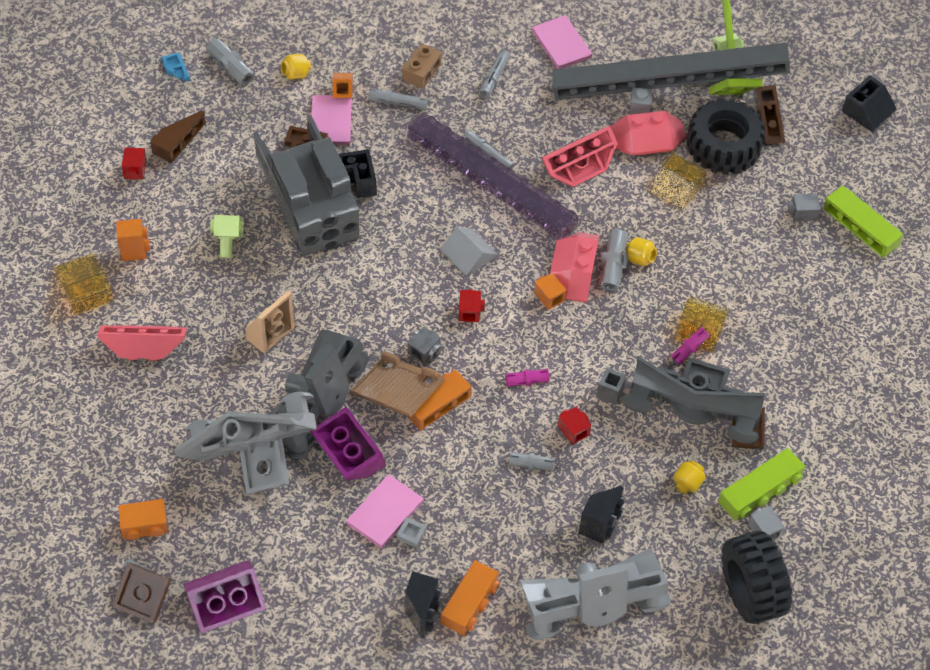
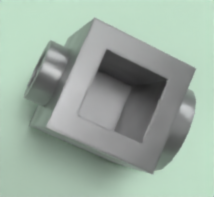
M423 327L419 332L416 331L411 336L408 342V354L424 365L428 360L433 362L438 358L443 349V346L440 345L441 338L435 331Z

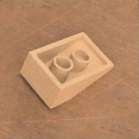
M287 291L270 307L266 308L245 329L246 339L264 354L295 328L292 293L290 291Z

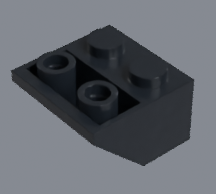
M870 75L846 96L842 108L843 113L872 133L897 110L886 86Z
M618 486L590 495L581 514L578 534L602 544L606 537L611 538L615 529V521H619L624 509L622 508L626 499L623 496L624 487Z
M412 571L405 590V612L420 638L425 639L426 633L431 632L433 629L434 613L439 611L442 599L440 596L442 588H439L438 578Z

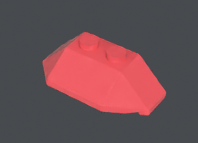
M667 111L626 115L610 126L618 143L616 149L633 156L673 151L686 138L682 121Z
M609 125L541 157L550 177L574 187L607 171L614 149H616L618 143Z
M579 232L556 241L550 274L553 273L567 290V300L587 303L599 235Z
M101 325L97 337L120 358H126L127 360H137L140 358L158 361L164 359L185 339L187 327Z

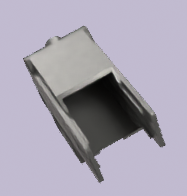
M311 115L307 116L309 142L274 154L269 152L259 133H253L256 158L294 237L297 250L301 251V257L321 250L324 252H328V250L333 248L335 250L340 244L360 237L359 210L351 192L349 175L331 138H322Z

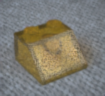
M672 153L660 167L649 188V192L683 210L704 186L707 171Z

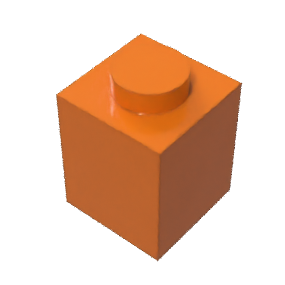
M333 73V98H352L353 73Z
M553 273L542 276L535 282L534 293L548 310L565 301L567 290Z

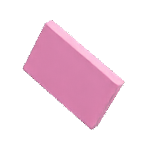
M566 15L532 27V32L557 69L566 68L592 58L591 51Z
M313 95L312 118L318 130L328 133V137L331 138L334 145H350L352 98H333V95Z
M388 474L346 520V524L382 549L401 528L406 517L409 518L424 502V498Z

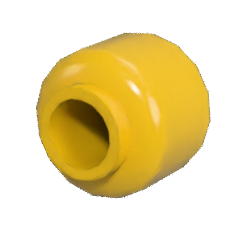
M301 53L287 55L281 62V72L289 80L305 78L308 75V71L311 70L310 61Z
M636 237L626 245L625 252L629 262L647 266L655 261L657 248H655L652 241Z
M693 460L682 462L673 475V480L677 484L675 488L683 494H687V492L696 493L706 479L705 469Z

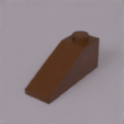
M776 84L757 87L753 94L757 113L762 118L761 121H763L765 126V144L785 143Z
M199 111L162 128L150 141L152 154L172 163L206 124L205 113Z

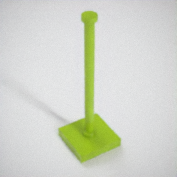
M722 0L727 49H735L730 0ZM762 78L726 79L708 87L709 95L746 94L757 87H762Z

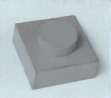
M406 517L396 535V539L417 548L427 530V526Z

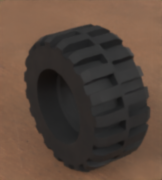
M718 99L716 102L712 100L707 102L706 105L700 106L692 115L687 136V146L689 154L693 155V160L697 164L700 162L702 168H710L711 172L717 173L719 171L724 175H728L729 172L737 174L740 173L741 169L743 171L749 169L750 165H754L760 157L765 138L764 123L761 121L760 115L758 113L755 114V110L752 107L745 106L746 104L741 101L738 103L734 102V99H729V101ZM720 130L729 131L736 134L741 140L724 142L716 139L711 133Z
M754 531L728 539L721 550L722 570L729 595L732 597L733 604L738 609L740 616L746 622L755 625L785 616L791 609L793 601L791 595L793 593L787 566L784 563L781 551L778 550L776 542L763 531Z

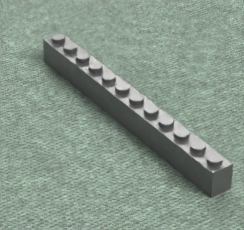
M787 42L552 70L553 91L555 99H571L632 92L633 87L658 89L720 82L726 79H746L790 74V62Z

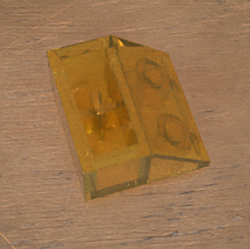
M690 296L686 301L674 339L682 342L684 339L688 340L702 326L710 337L699 348L714 353L730 310Z

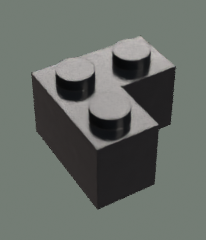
M370 150L339 153L349 175L350 183H354L357 198L376 196L377 180Z

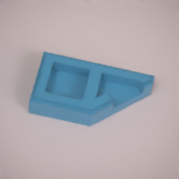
M180 52L161 57L168 75L187 82L190 81V76Z

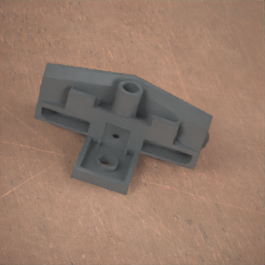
M321 330L301 375L291 373L287 377L285 382L287 392H308L314 396V398L307 400L309 413H313L315 416V422L320 414L333 416L342 408L350 384L347 377L355 378L360 376L367 366L369 356L362 352L364 348L360 339L329 330ZM280 402L268 414L287 413L286 405ZM308 432L283 438L282 442L288 448L286 455L294 460L304 459L310 452L315 438Z
M637 356L630 395L623 394L622 396L623 404L628 409L640 413L649 412L653 408V403L648 398L654 397V399L658 398V400L662 399L663 402L672 403V408L676 415L689 424H706L714 421L715 416L723 418V420H731V422L735 420V426L729 425L727 427V433L731 439L744 444H752L758 440V433L753 432V429L757 428L765 393L743 392L726 387L730 369L689 358L681 378L678 377V372L661 367L657 368Z

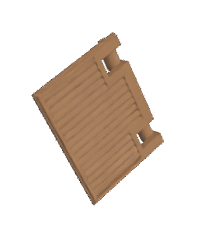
M383 352L381 359L349 393L411 417L445 381V378L441 376L439 371L428 367L418 368L401 361L397 355ZM388 362L393 363L390 369L384 367ZM429 377L434 380L430 385L424 383Z

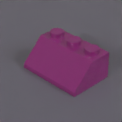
M347 406L317 425V429L310 431L346 481L368 478L386 466L383 454Z
M249 560L183 583L189 605L201 634L267 609L254 567Z

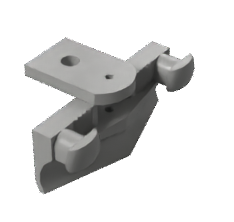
M293 392L286 395L281 400V404L286 405L287 413L270 415L228 411L215 421L209 419L194 421L186 428V431L191 432V438L176 447L174 453L181 458L205 461L240 451L246 494L249 495L289 485L282 439L317 429L315 416L313 413H309L307 400L314 398V396L308 392ZM264 462H267L268 469L263 474L261 471V465Z
M651 548L613 566L598 570L593 563H583L576 569L578 578L519 580L532 619V623L526 624V631L535 640L550 638L558 634L561 629L559 621L562 619L580 616L582 623L586 625L604 626L622 617L627 612V603L630 604L637 601V605L642 611L655 612L668 607L671 602L668 594V581Z

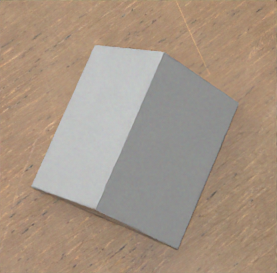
M456 227L440 249L466 277L498 256L472 228Z

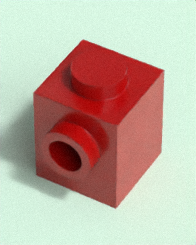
M124 147L121 166L124 179L144 180L147 163L145 148Z
M473 289L460 290L458 321L479 322L480 312H484L485 299H481V291Z
M576 406L561 412L558 417L557 426L571 445L590 436L592 425L586 413L581 412Z

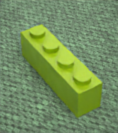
M842 185L826 197L823 209L881 257H886L900 245L904 234L885 220L882 215L874 211L867 203L859 199L851 190Z
M786 448L721 491L718 503L734 521L740 517L745 519L753 512L752 509L757 506L760 508L765 506L769 502L770 497L773 495L780 496L791 483L793 485L798 484L804 477L803 473L806 466L789 448Z

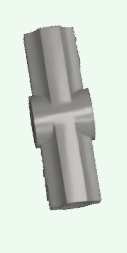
M213 38L209 41L206 51L217 61L219 68L223 69L226 72L225 74L229 73L240 85L245 86L252 81L254 73L243 63L241 56L236 50L231 51L220 39Z
M612 229L609 233L607 250L601 255L603 273L600 286L602 289L616 291L620 286L622 268H626L628 262L625 252L628 239L626 231Z

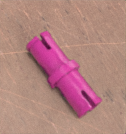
M701 326L688 340L684 339V343L670 356L680 365L692 352L698 351L697 348L710 335Z
M548 368L531 371L524 369L523 372L505 373L507 387L515 385L531 386L534 383L550 382Z

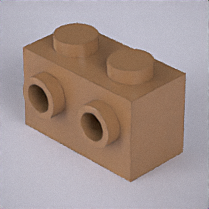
M421 44L418 49L413 51L410 60L405 62L402 67L403 81L424 89L442 64V52Z

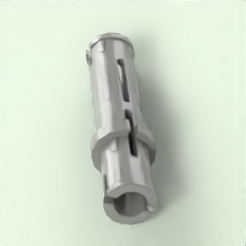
M499 51L489 73L485 75L484 83L479 90V95L482 98L488 99L494 87H497L498 79L510 58V54L507 51Z
M370 88L369 101L385 103L388 106L392 104L426 111L428 105V98L392 92V90L382 91Z
M470 129L464 133L465 136L462 137V140L471 145L475 152H480L507 174L513 169L512 167L515 166V163L490 146L486 139H481Z

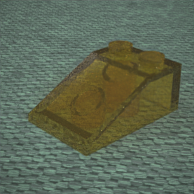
M93 253L53 267L73 315L114 301L109 282Z

